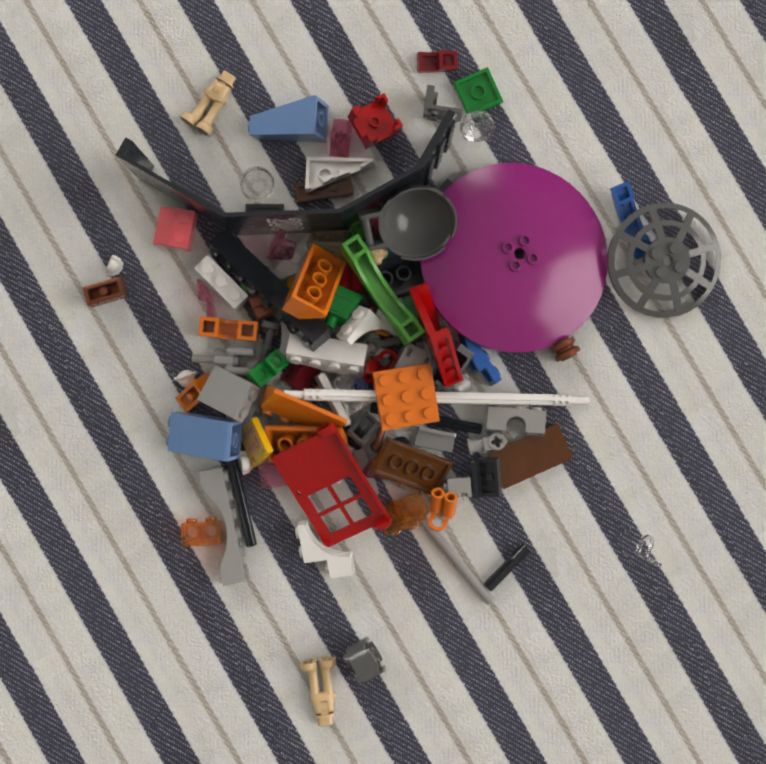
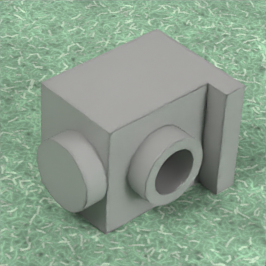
M469 476L446 478V482L443 483V490L445 494L447 492H454L458 497H463V493H466L468 497H472L471 479Z

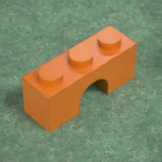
M200 316L198 336L258 342L260 323L256 321H235Z

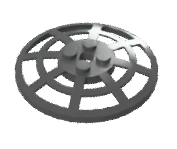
M675 203L651 204L630 214L614 232L607 253L609 278L618 296L635 311L657 318L680 316L699 306L713 290L721 267L719 243L709 223L694 210ZM656 209H676L686 212L687 215L683 223L674 220H660ZM649 212L652 223L643 227L635 237L624 232L634 219ZM694 217L707 229L713 243L703 245L698 234L690 228ZM662 226H674L680 228L675 238L665 237ZM655 229L656 240L649 245L640 240L647 232ZM687 233L695 240L697 248L688 250L682 242ZM619 239L630 244L627 252V268L615 270V252ZM637 247L644 251L643 263L633 266V255ZM715 250L716 267L710 282L702 276L706 267V253ZM665 255L671 258V263L668 266L662 263V258ZM700 255V267L698 273L689 268L690 258ZM645 271L652 279L647 288L639 281L636 273ZM629 275L633 284L643 293L637 303L624 292L618 278ZM684 275L694 280L686 289L679 292L677 281L684 277ZM659 283H669L671 295H661L654 293ZM698 284L707 289L696 302L682 309L681 297L690 293ZM649 298L661 301L673 300L674 311L657 312L646 309L644 306Z

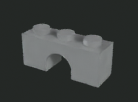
M495 404L492 407L488 406L487 433L506 434L507 424L512 420H519L525 426V436L544 437L546 411H542V408L531 407V410L523 409L522 406H512V408H504V405Z

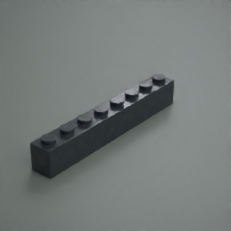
M227 228L209 241V252L216 260L219 259L223 267L228 272L231 271L240 284L244 283L248 287L249 293L253 297L257 296L264 308L270 309L279 322L283 321L287 325L288 331L300 338V342L304 347H309L314 352L331 338V328L320 318L298 319L282 310L290 289Z

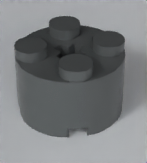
M365 637L347 647L346 655H344L347 665L352 666L355 671L353 674L358 683H366L386 671L385 665L381 666L380 661L383 660L375 644L372 641L368 642L369 637Z

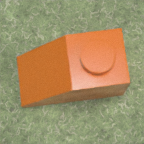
M209 372L193 380L176 397V400L186 413L201 403L197 398L210 375Z

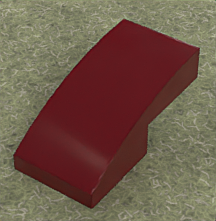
M439 50L438 52L417 53V73L458 70L457 51Z

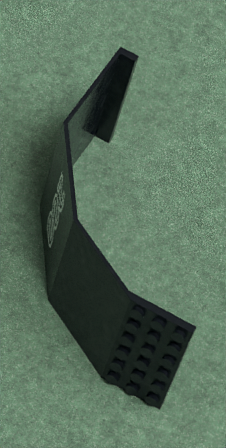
M448 109L414 168L339 209L223 213L152 172L155 166L132 140L125 138L115 155L138 179L224 229L227 228L235 235L311 233L317 230H348L352 224L361 221L358 218V212L383 206L393 193L406 186L428 185L432 178L433 169L436 170L442 161L443 152L446 153L451 145L457 121L455 120L456 113Z

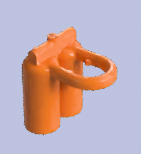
M434 488L431 491L429 506L431 515L428 519V526L431 530L437 532L444 530L449 518L452 519L454 517L458 499L456 493L447 492L445 494L441 488ZM435 514L445 517L442 521L443 525L440 527H435L432 524Z

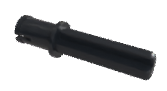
M521 543L511 555H508L509 558L484 582V586L489 591H493L517 565L520 566L519 563L531 551Z

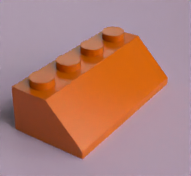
M313 243L302 258L282 310L298 319L325 318L344 271L346 261Z
M265 425V434L274 450L268 456V462H273L271 456L316 435L315 431L319 426ZM336 427L348 446L347 436L343 428Z

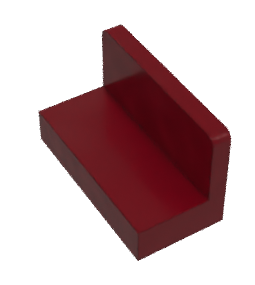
M290 363L280 379L295 389L303 391L304 389H310L315 381L314 377L321 372V369Z

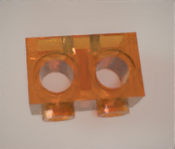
M206 517L205 521H198V518H187L186 522L181 523L182 547L221 545L223 543L222 520H217V517ZM208 526L216 528L215 536H210L207 533ZM189 527H194L197 530L196 537H191L188 534Z

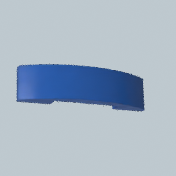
M629 181L610 188L620 224L637 210L634 202L635 197ZM640 217L634 219L624 232L635 237L643 228ZM647 234L640 239L648 245L651 243ZM636 247L634 257L637 260L643 257L644 251Z

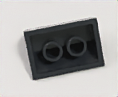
M399 255L383 259L382 264L377 265L383 278L398 298L410 295V288L424 283L419 260L401 259ZM363 286L369 307L375 306L376 303Z

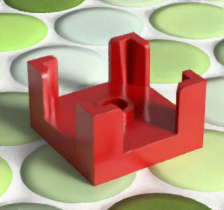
M385 93L377 96L373 103L360 108V105L352 108L347 116L365 149L398 134L403 127L400 119L398 118L394 122L387 110L386 105L389 100Z

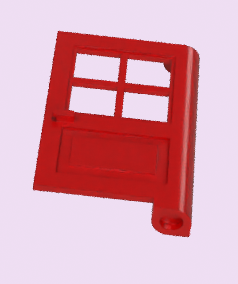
M333 421L317 427L316 435L271 456V460L325 546L335 545L371 527H374L375 530L380 529V531H383L390 526L391 517ZM350 476L360 493L341 502L331 485ZM327 487L337 504L318 513L308 496ZM363 497L373 514L353 522L344 505ZM340 508L349 525L331 533L321 516Z

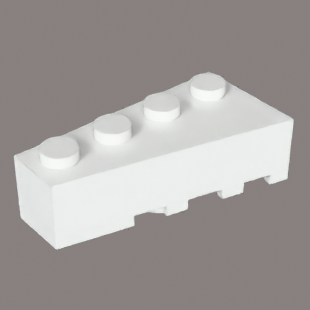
M290 333L286 359L293 364H302L363 380L368 345L355 342L350 345L341 340L330 338L313 352L309 347L303 346L296 334L292 335Z

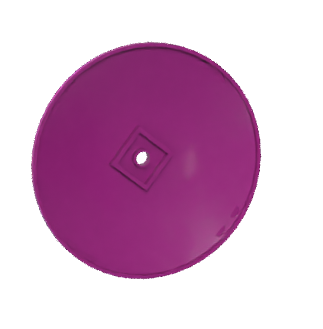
M499 163L476 169L464 175L446 189L444 194L454 205L457 214L455 235L453 238L450 237L443 251L434 257L420 260L423 282H428L434 306L442 318L456 332L477 345L507 353H527L542 350L555 345L575 333L596 308L603 293L608 270L607 245L601 224L594 210L582 194L560 176L543 168L522 163ZM516 249L523 252L522 259L515 257L514 251Z

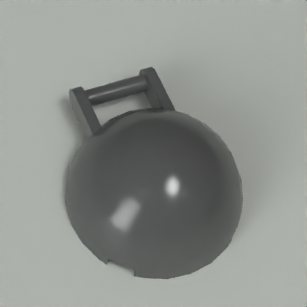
M427 185L406 186L393 193L383 206L358 212V218L362 221L365 245L369 251L388 247L390 251L399 255L401 259L412 261L425 260L443 251L450 237H454L457 227V214L454 205L440 190ZM379 217L381 238L373 240L369 219Z

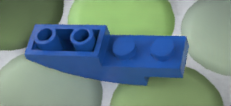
M458 333L459 342L475 353L468 363L472 373L481 372L490 386L501 381L499 370L492 365L488 353L482 350V346L477 345Z

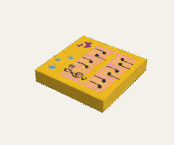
M257 417L252 418L243 428L242 443L255 468L260 466L274 450Z

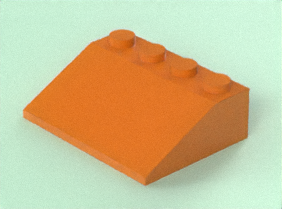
M266 384L258 406L262 408L261 412L272 416V413L280 415L278 419L287 423L292 420L297 423L296 426H321L333 421L336 427H343L347 423V419L331 411L286 394L284 391Z

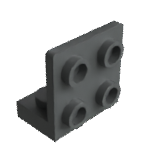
M427 85L423 117H427L426 119L429 121H438V119H443L448 109L456 113L455 120L460 122L463 109L436 105L438 92H434V85Z

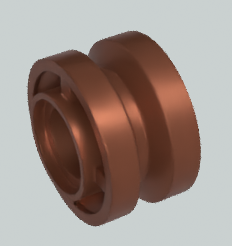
M574 336L571 338L567 337L550 348L551 353L557 354L555 357L556 362H563L580 351L579 346L573 345L576 341Z

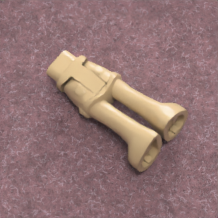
M224 70L220 76H217L204 89V94L193 112H183L180 115V119L193 129H197L201 134L210 137L213 132L212 124L219 110L226 104L229 94L234 88L232 84L236 77ZM211 101L214 102L210 110L208 111L207 115L204 117L202 121H200L208 105L211 103Z
M325 656L318 659L323 691L319 689L317 659L303 660L300 662V668L308 674L311 695L309 702L312 703L318 726L332 725L333 716L335 715L333 710L336 696L332 688L331 668L336 665V657Z

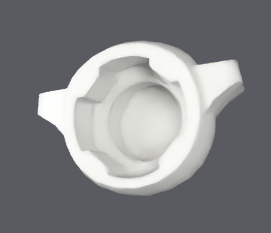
M115 255L111 256L106 269V275H118L123 270L124 263L120 258Z
M183 370L177 377H174V380L182 387H187L195 380L197 371Z
M240 451L238 464L240 471L245 475L250 473L253 465L247 452Z

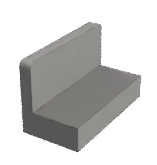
M418 426L414 445L452 452L456 434Z

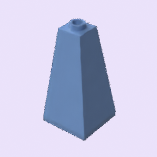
M313 95L251 115L250 122L248 123L249 135L261 140L327 143L329 105L317 95Z

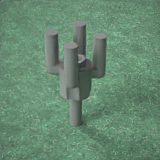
M228 347L226 351H215L214 356L192 355V362L214 364V366L216 365L234 375L246 376L252 368L238 367L239 357L255 358L256 350L252 348Z

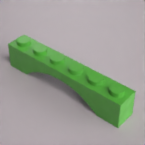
M356 234L342 243L339 251L404 346L406 347L425 333L424 329L389 287L361 237Z

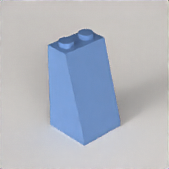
M172 412L169 416L168 426L170 430L166 438L168 451L226 462L240 458L243 422L241 423L233 418L186 412Z

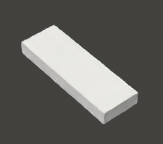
M325 373L314 377L320 389H333ZM327 401L333 413L347 419V423L343 427L350 425L351 420L341 402Z

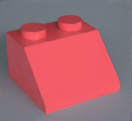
M160 207L153 245L191 252L198 214L195 211L176 207Z

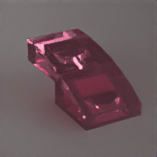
M198 279V299L201 301L206 300L207 317L217 318L213 297L206 284L201 279Z

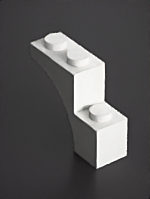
M359 305L336 336L341 341L352 345L361 335L372 330L380 329L396 337L397 334L380 309L374 314L370 309Z
M308 520L299 522L295 528L296 538L300 539L299 555L301 558L303 557L304 563L327 560L325 561L326 573H329L330 579L352 576L354 574L355 565L352 551H336L325 546L311 531Z

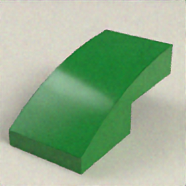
M277 348L249 371L246 376L254 385L261 388L290 362L287 361L286 357Z

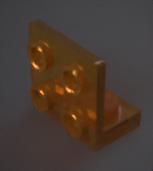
M421 491L385 504L392 523L384 531V535L391 534L395 536L403 532V529L409 528V530H413L420 526V522L424 521L425 516L429 513Z

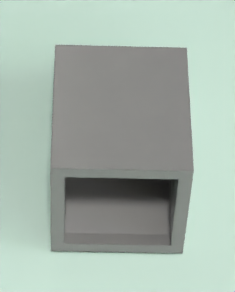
M215 365L197 400L242 423L248 416L253 401L257 399L260 388Z

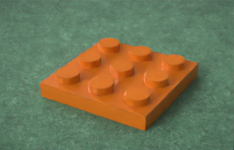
M431 363L372 372L381 431L440 421Z

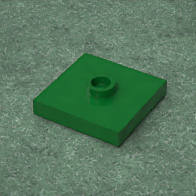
M488 67L453 82V86L468 118L503 103V99Z

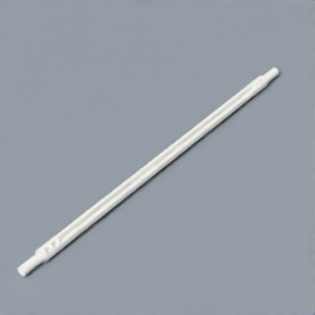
M284 390V393L304 401L377 402L375 390ZM435 392L437 403L571 406V404L588 405L590 401L589 397H571V395Z

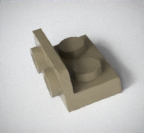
M349 230L312 231L306 242L307 249L314 243L335 256L345 259L339 249L342 243L349 240L350 233Z

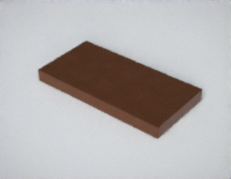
M558 423L545 428L544 437L527 436L503 447L501 450L488 454V457H500L501 484L503 489L573 459Z
M386 437L369 471L380 477L431 494L434 488L442 486L453 462Z

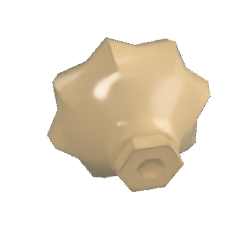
M387 247L370 251L376 265L382 264V260L389 253Z

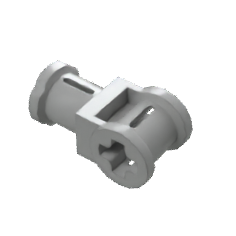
M493 433L490 436L472 440L467 438L469 454L473 455L475 452L492 449L501 450L506 444L505 437L500 433ZM495 436H497L498 439H502V442L499 443L498 447H496L495 444L491 443V441L494 440Z

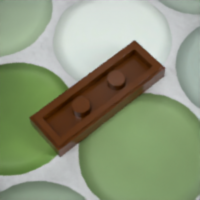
M351 175L308 193L305 192V183L294 184L298 204L354 195Z

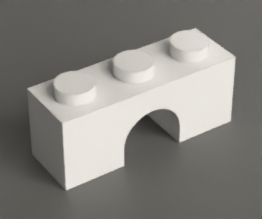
M209 255L194 267L236 311L250 298Z

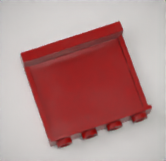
M428 282L410 288L409 291L418 321L425 331L423 334L424 340L444 386L448 387L464 381L451 333L448 327L441 330Z

